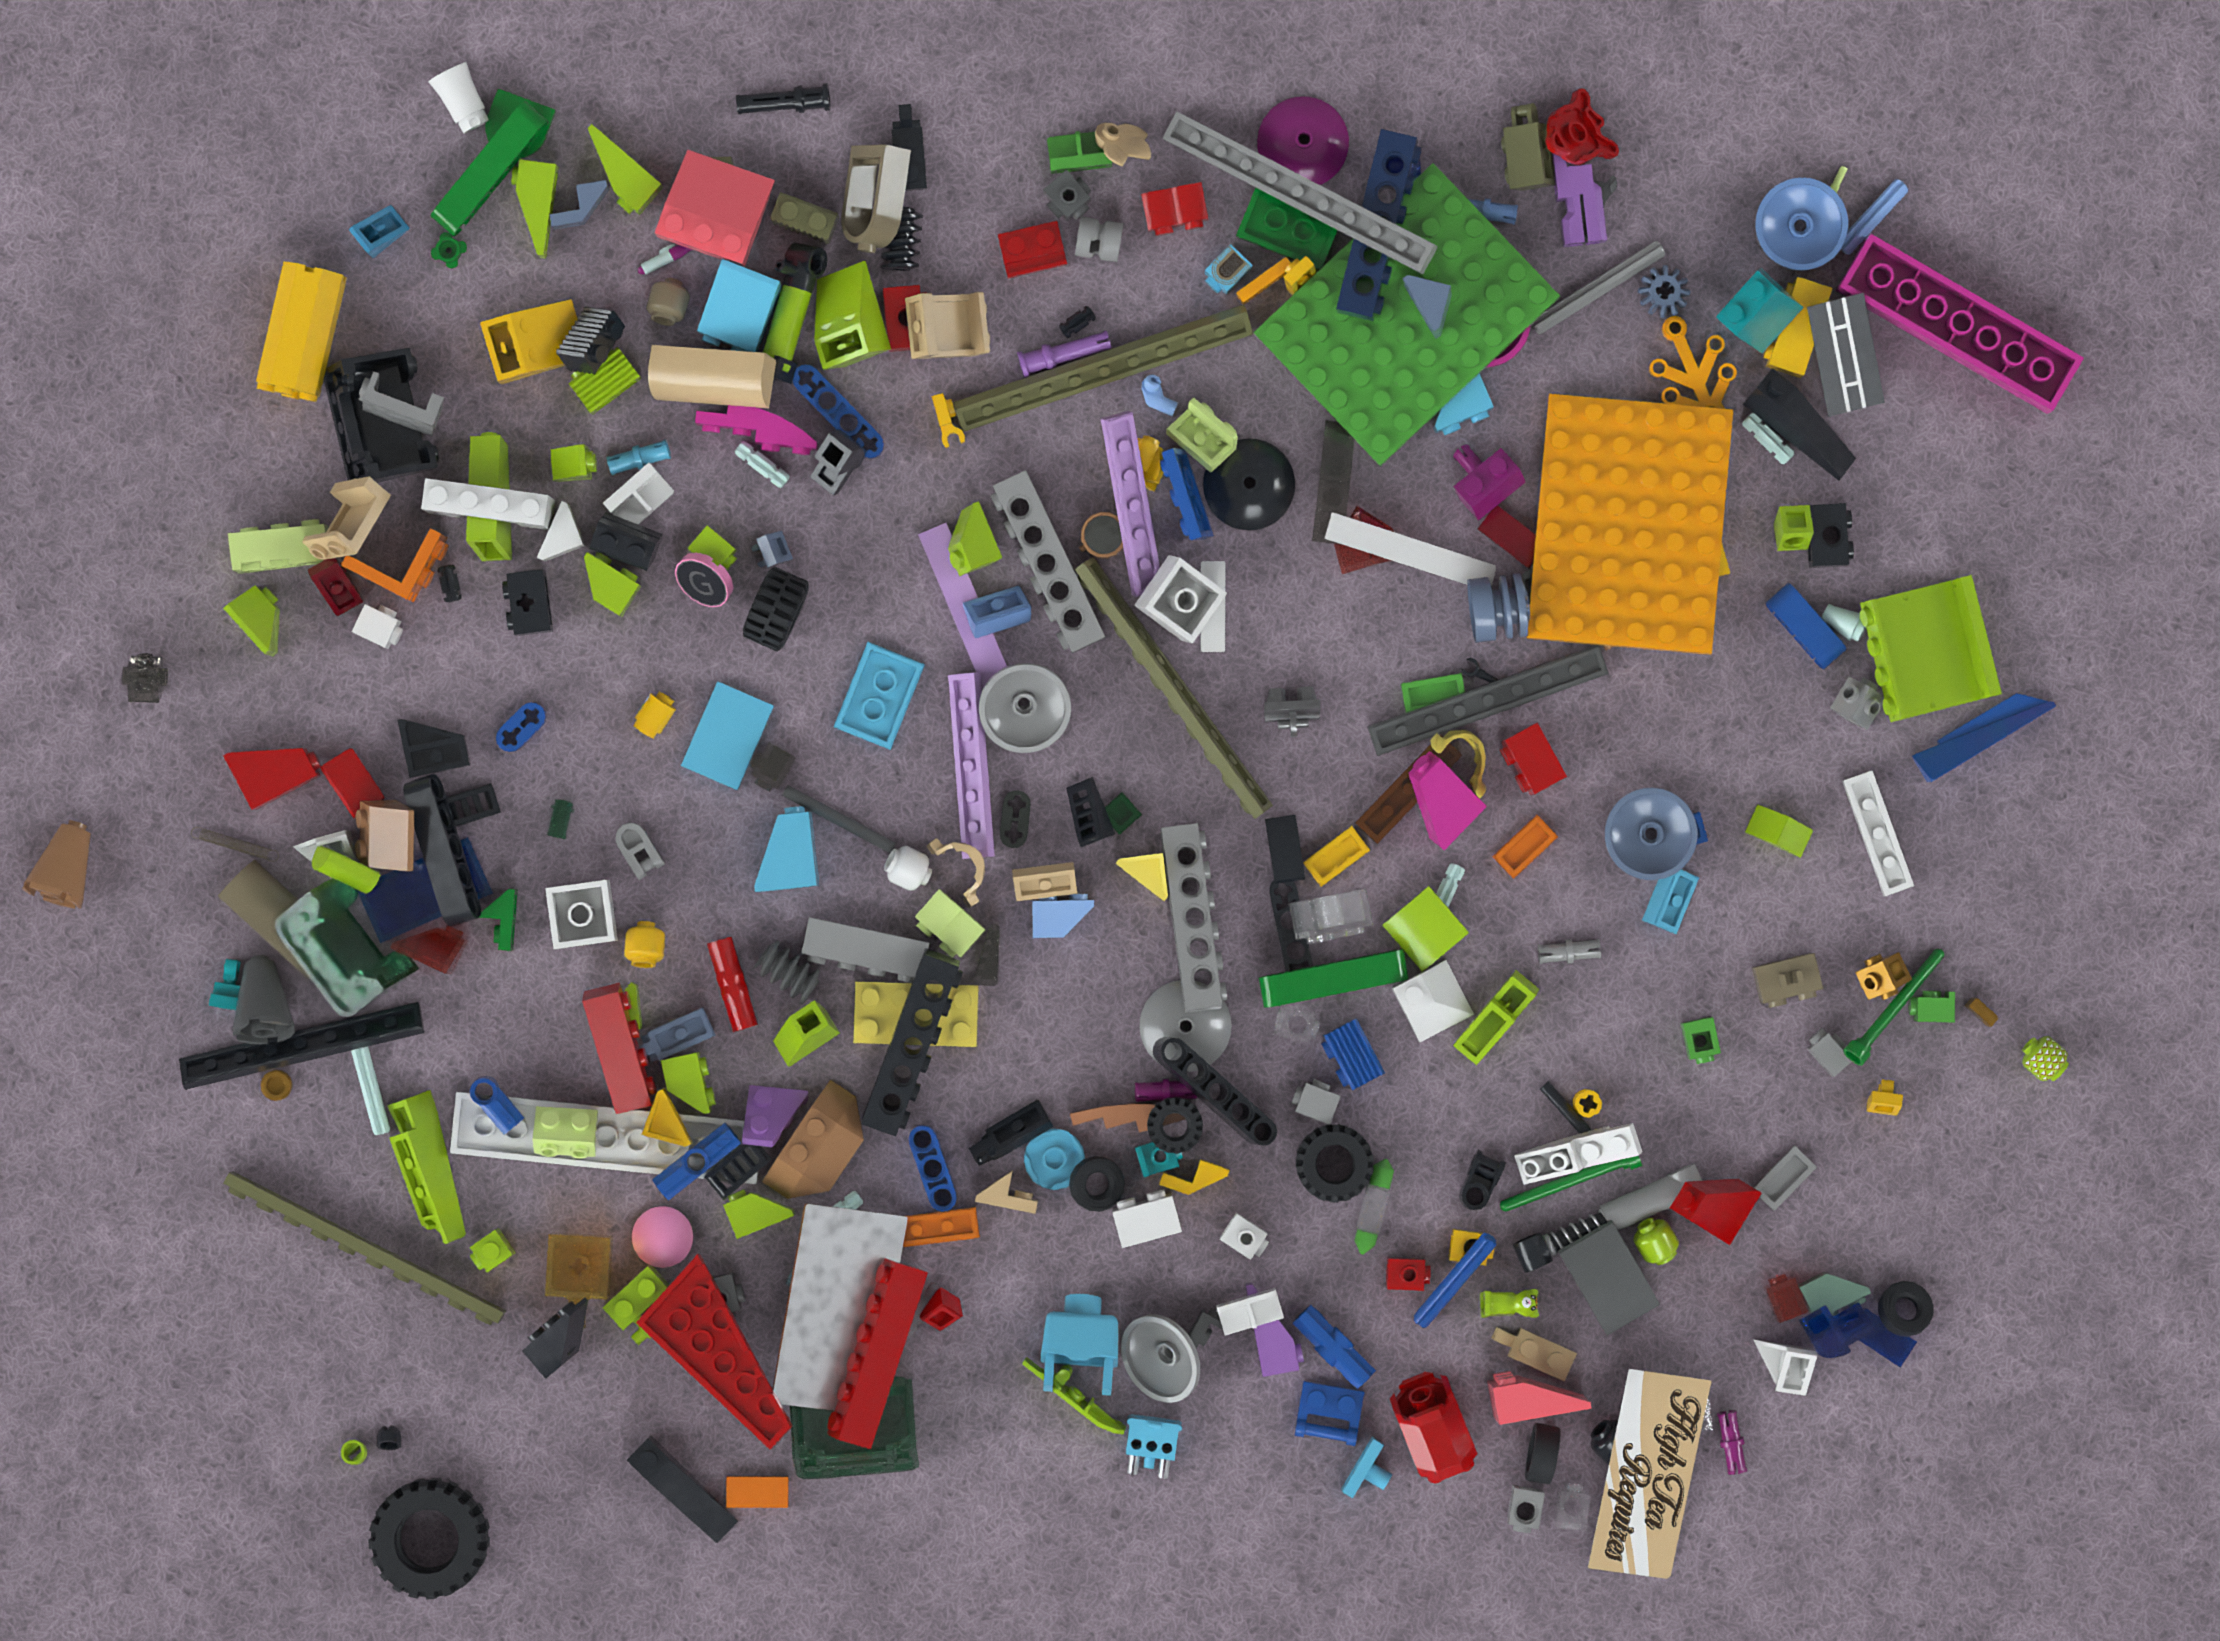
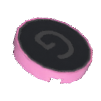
M697 552L687 554L679 561L675 569L676 580L682 591L701 605L708 607L722 606L729 599L734 588L732 578L726 568L721 564L717 566L711 562L713 558Z

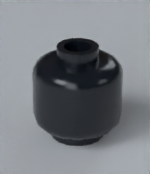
M1603 1420L1596 1425L1590 1435L1592 1438V1450L1608 1465L1618 1420Z

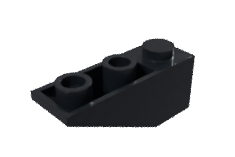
M586 1297L576 1305L571 1300L545 1322L543 1327L541 1326L528 1337L531 1343L522 1352L545 1379L579 1351L588 1305Z

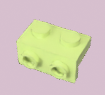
M1195 398L1189 401L1188 409L1167 428L1166 432L1172 440L1209 472L1216 469L1237 447L1238 436L1233 426L1228 422H1222L1214 415L1213 410L1206 403H1200Z
M536 1106L532 1138L534 1153L545 1157H554L556 1155H568L578 1159L595 1157L598 1110Z

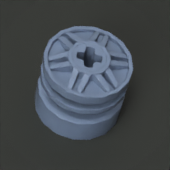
M1520 573L1512 574V588H1508L1505 575H1500L1498 590H1492L1488 577L1467 580L1470 619L1475 643L1495 641L1497 626H1503L1507 639L1513 638V624L1517 626L1519 637L1528 636L1530 605L1528 592L1522 582Z

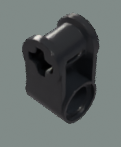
M1478 1149L1476 1151L1459 1194L1460 1202L1465 1208L1480 1210L1486 1206L1494 1187H1496L1503 1173L1506 1161L1501 1160L1498 1162L1482 1155L1481 1150ZM1480 1165H1484L1492 1169L1493 1171L1491 1172L1485 1168H1482ZM1473 1187L1478 1188L1482 1193V1200L1477 1205H1471L1466 1199L1467 1191Z

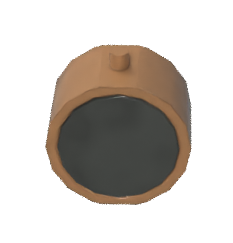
M1099 512L1091 515L1081 529V541L1083 544L1079 547L1081 552L1087 550L1090 555L1098 559H1109L1119 554L1123 550L1118 516L1110 512Z

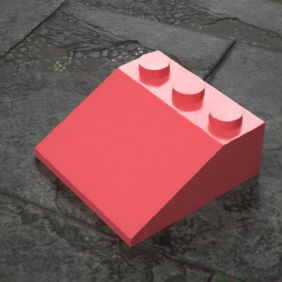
M687 150L663 207L655 235L669 242L745 267L775 180Z
M1511 1371L1493 1374L1494 1379L1487 1380L1493 1417L1499 1425L1592 1409L1591 1402L1583 1394L1519 1375L1514 1376Z

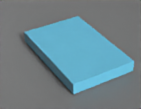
M867 642L834 728L891 750L925 664Z
M717 681L681 766L738 790L774 705Z

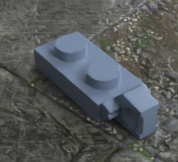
M703 1007L647 1032L646 1035L641 1036L644 1044L640 1045L639 1049L644 1048L647 1056L649 1055L651 1061L654 1062L716 1036Z

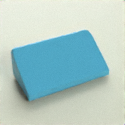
M1680 870L1672 876L1659 879L1642 921L1677 934L1699 877Z

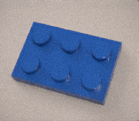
M1172 448L1162 452L1164 459L1160 460L1161 468L1165 477H1170L1173 489H1170V495L1175 507H1180L1183 518L1179 521L1183 534L1189 536L1190 541L1213 537L1214 534L1187 452L1179 448Z

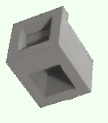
M1821 1028L1809 1038L1811 1045L1806 1049L1830 1076L1835 1077L1852 1062L1843 1052L1847 1045L1836 1033L1830 1036L1829 1033H1826Z

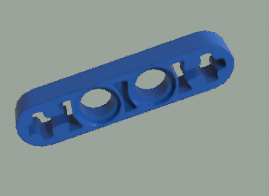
M807 364L796 368L793 378V384L796 389L836 430L841 429L848 436L853 437L865 425L868 430L864 431L863 434L870 440L874 437L877 438L878 441L875 445L878 449L875 452L868 450L864 458L873 459L878 457L884 449V442L880 434L816 368ZM802 371L806 374L811 371L814 374L811 379L817 386H819L821 381L825 384L824 387L817 390L813 398L808 395V393L813 391L808 384L799 385L801 380L799 374ZM825 392L834 394L836 397L835 406L831 409L820 407L819 397ZM846 414H852L857 418L858 424L853 431H844L840 426V420ZM858 437L856 442L864 448V442Z

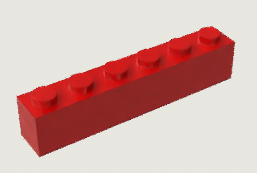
M887 1258L878 1267L875 1276L877 1283L873 1294L868 1297L866 1302L867 1314L864 1323L857 1330V1344L854 1353L849 1356L847 1361L848 1371L844 1382L841 1383L837 1392L838 1402L835 1411L831 1413L828 1419L827 1426L829 1430L827 1435L843 1442L871 1449L928 1272Z

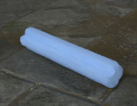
M1895 179L1848 229L1841 251L1847 255L1851 254L1906 195L1908 188L1902 181Z

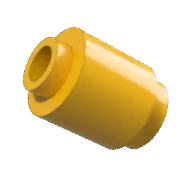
M661 691L657 695L650 693L636 714L635 719L637 720L633 726L643 734L654 739L657 733L661 734L676 711V708L672 706L674 700Z

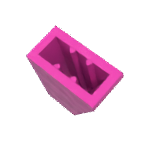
M1430 751L1418 758L1413 765V769L1408 773L1429 838L1445 851L1487 806L1440 758Z

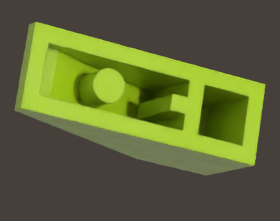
M591 124L588 127V131L613 191L619 197L616 203L627 213L631 214L634 210L640 215L664 187Z
M520 159L519 167H513L511 184L516 185L515 190L537 255L540 258L546 259L551 228L550 214H553L559 167L556 164Z

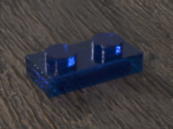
M1865 1307L1848 1331V1334L1900 1368L1917 1343V1341L1910 1337L1898 1336L1890 1332L1883 1325L1880 1317Z

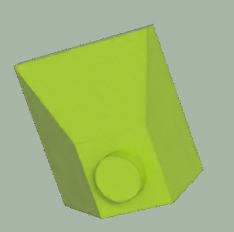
M254 585L228 603L223 609L264 654L273 657L278 653L280 609L275 605L278 598L268 587L261 589L259 586Z

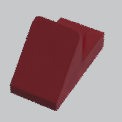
M332 558L318 563L307 571L324 599L338 617L363 603V600L347 570L341 566L342 562L339 563L337 558Z

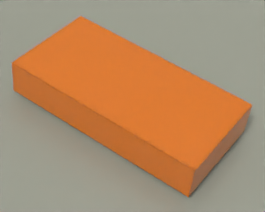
M1536 815L1492 857L1514 879L1558 836Z
M727 1476L726 1508L789 1507V1476Z

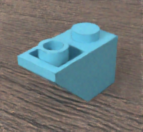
M1480 373L1440 410L1433 427L1435 433L1443 431L1445 436L1461 429L1459 424L1461 422L1471 419L1472 423H1476L1489 417L1488 411L1492 410L1494 406Z

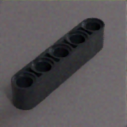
M431 774L404 784V797L407 806L414 810V829L443 920L449 927H453L478 919L481 916V905L441 780L436 774Z
M1163 1037L1155 1042L1153 1055L1157 1062L1250 1144L1262 1146L1269 1145L1275 1140L1277 1128L1274 1122L1184 1041L1179 1038ZM1169 1043H1172L1176 1050L1174 1057L1171 1059H1167L1164 1053L1165 1047ZM1194 1063L1198 1068V1074L1191 1080L1187 1075V1068L1190 1064ZM1214 1083H1217L1220 1087V1095L1216 1099H1212L1209 1093L1210 1087ZM1237 1103L1243 1109L1239 1119H1235L1232 1115V1108ZM1261 1123L1265 1128V1134L1258 1140L1255 1137L1254 1130Z

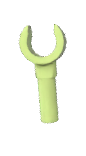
M1844 166L1840 167L1833 183L1830 185L1836 193L1848 170Z

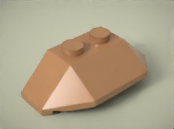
M830 1079L762 1182L787 1199L830 1191L864 1140L856 1096Z

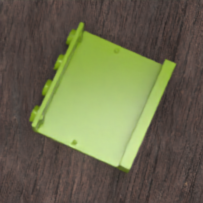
M1972 575L1860 603V620L1867 629L1869 637L1867 647L1870 655L1874 657L1876 665L1875 679L1882 688L1884 696L1883 710L1889 716L1890 722L2002 694Z

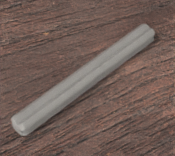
M1658 241L1647 245L1549 307L1531 324L1533 329L1539 335L1546 332L1665 256L1664 248Z

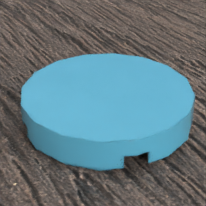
M1053 1128L1029 1142L1025 1151L1024 1163L1026 1172L1033 1182L1043 1188L1058 1190L1069 1186L1072 1171L1078 1163L1085 1159L1083 1146L1074 1135L1066 1130Z

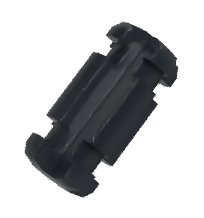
M1089 306L1083 307L1084 310L1082 312L1079 310L1067 318L1066 323H1060L1059 328L1066 338H1070L1073 332L1076 334L1089 325L1088 322L1090 320L1095 321L1096 316Z
M444 565L437 570L438 573L441 572L439 581L442 594H446V597L443 598L446 603L459 601L462 598V595H458L460 586L457 573H453V570L456 569L454 565Z

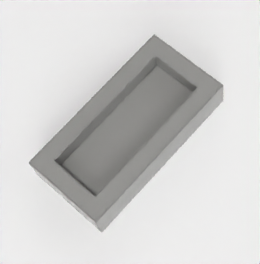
M1794 1145L1753 1188L1762 1193L1760 1198L1775 1211L1817 1166Z

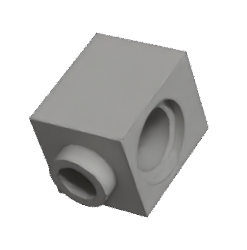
M1512 1485L1507 1523L1513 1525L1514 1531L1531 1533V1528L1539 1529L1545 1496L1543 1490ZM1523 1502H1529L1533 1505V1513L1527 1518H1521L1517 1515V1508Z

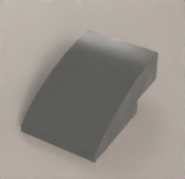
M1612 1220L1558 1251L1607 1336L1660 1305Z

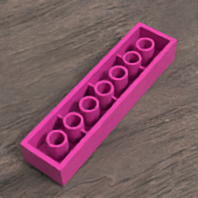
M1869 234L1865 238L1835 290L1845 297L1864 292L1866 307L1869 311L2046 414L2055 409L2084 359L2079 354L1873 234Z

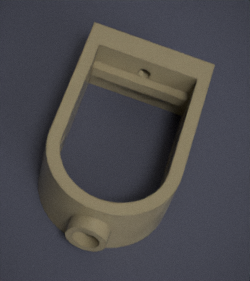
M886 144L851 146L841 224L846 239L858 244L857 251L876 253V248L886 247L896 236L902 217L911 150ZM878 165H879L877 185H876V192H875V199H874V206H873V213H872V217H871L873 197H874V190H875V183H876V176H877V169H878Z

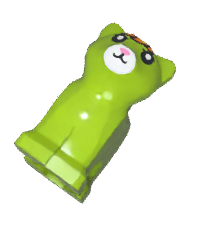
M1523 1290L1518 1294L1513 1292H1480V1317L1513 1316L1515 1313H1519L1525 1317L1537 1318L1539 1316L1537 1310L1538 1290Z

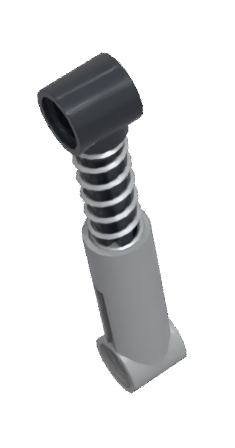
M1695 1163L1682 1167L1664 1178L1599 1206L1600 1209L1597 1214H1589L1588 1218L1584 1220L1579 1218L1575 1224L1570 1222L1568 1227H1559V1231L1555 1233L1550 1231L1549 1234L1546 1233L1542 1236L1538 1232L1515 1242L1512 1245L1524 1272L1533 1271L1552 1262V1257L1556 1256L1560 1249L1612 1220L1617 1230L1620 1231L1670 1208L1685 1182L1703 1181Z

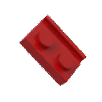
M1057 221L998 234L1008 279L1067 265Z

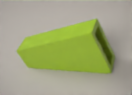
M484 432L480 436H470L468 484L510 490L508 445L501 435L493 432ZM467 516L466 542L481 561L512 560L510 522Z

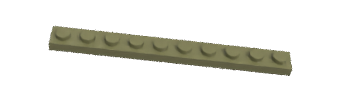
M1243 304L955 401L953 405L961 429L965 432L1253 335L1248 313Z
M1090 558L1074 569L1078 574L1080 584L1085 589L1090 590L1095 597L1098 609L1103 614L1108 615L1113 622L1116 634L1121 639L1126 640L1132 649V655L1139 664L1144 665L1150 673V680L1157 689L1162 690L1168 698V705L1175 714L1180 715L1186 723V730L1193 739L1198 740L1204 748V755L1207 760L1215 764L1220 770L1225 785L1233 789L1238 795L1243 810L1256 819L1273 806L1095 558Z
M234 1171L228 1173L223 1183L230 1187L228 1192L241 1199H245L248 1196L257 1201L256 1206L268 1213L276 1210L284 1214L283 1220L296 1227H300L303 1224L312 1229L310 1234L323 1241L331 1238L339 1242L338 1248L351 1255H355L358 1252L367 1257L365 1262L378 1269L386 1266L394 1270L393 1276L406 1283L413 1280L422 1285L420 1290L433 1297H437L439 1293L449 1298V1305L461 1311L468 1308L476 1312L475 1318L488 1325H492L493 1321L500 1323L506 1313L505 1309Z

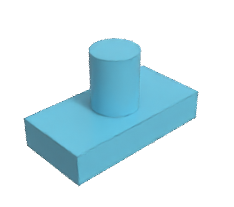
M1373 1436L1371 1437L1341 1488L1344 1494L1353 1498L1364 1479L1384 1490L1392 1474L1374 1464L1384 1446L1383 1442Z

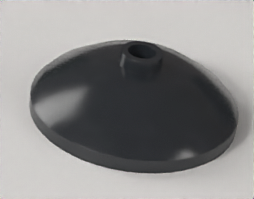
M1259 439L1237 440L1236 450L1212 472H1209L1207 469L1205 470L1203 479L1204 496L1213 514L1226 525L1247 531L1263 529L1277 522L1290 507L1295 492L1294 472L1286 456L1274 445ZM1248 477L1253 478L1256 482L1255 487L1252 489L1244 486V480Z

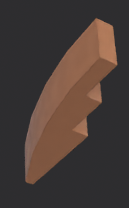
M1127 1103L1099 1106L1071 1112L1070 1117L1073 1126L1103 1117L1106 1129L1136 1121L1140 1133L1148 1130L1147 1121L1149 1114L1156 1104ZM1172 1113L1164 1119L1163 1126L1185 1120V1117L1178 1113Z

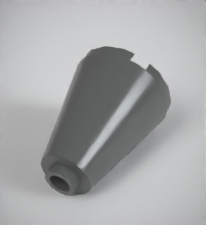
M264 955L253 956L250 958V961L244 964L232 1027L233 1036L236 1035L237 1040L240 1042L262 1045L268 1044V1038L278 1037V1042L292 1037L295 1033L294 1021L276 964Z

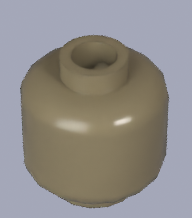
M666 278L665 281L656 282L652 286L646 309L654 322L665 326H673L685 317L690 294L682 287L683 283L674 278Z

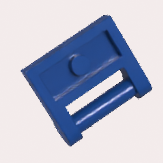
M1303 1381L1294 1436L1304 1438V1435L1344 1441L1346 1445L1355 1446L1364 1391ZM1313 1414L1348 1420L1349 1427L1347 1430L1306 1423L1307 1415Z

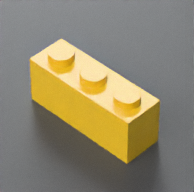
M1800 277L1794 279L1793 284L1787 283L1785 290L1804 308L1765 350L1763 358L1768 359L1767 368H1773L1776 371L1798 378L1804 376L1814 347L1807 307L1828 302L1833 288Z

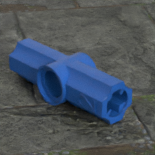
M725 1122L654 1177L652 1181L669 1201L738 1147L741 1141ZM692 1153H700L704 1157L705 1165L701 1170H695L690 1167L689 1157Z
M1311 1304L1292 1322L1314 1345L1313 1348L1332 1367L1335 1366L1357 1389L1376 1371L1353 1348L1354 1344L1336 1326L1333 1327Z

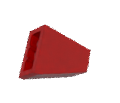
M305 748L229 752L223 755L251 810H257L321 776L318 771L319 767H321L318 757L314 751L309 753Z
M1740 1179L1688 1181L1682 1186L1670 1209L1730 1245L1762 1193Z

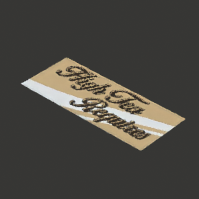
M1634 1369L1628 1370L1588 1568L1668 1579L1671 1576L1711 1380Z

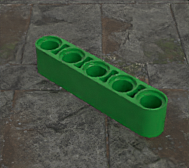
M526 101L522 102L443 197L430 217L452 236L458 235L462 231L460 227L463 224L465 226L543 132L549 121Z
M1403 949L1258 977L1264 1008L1409 980Z

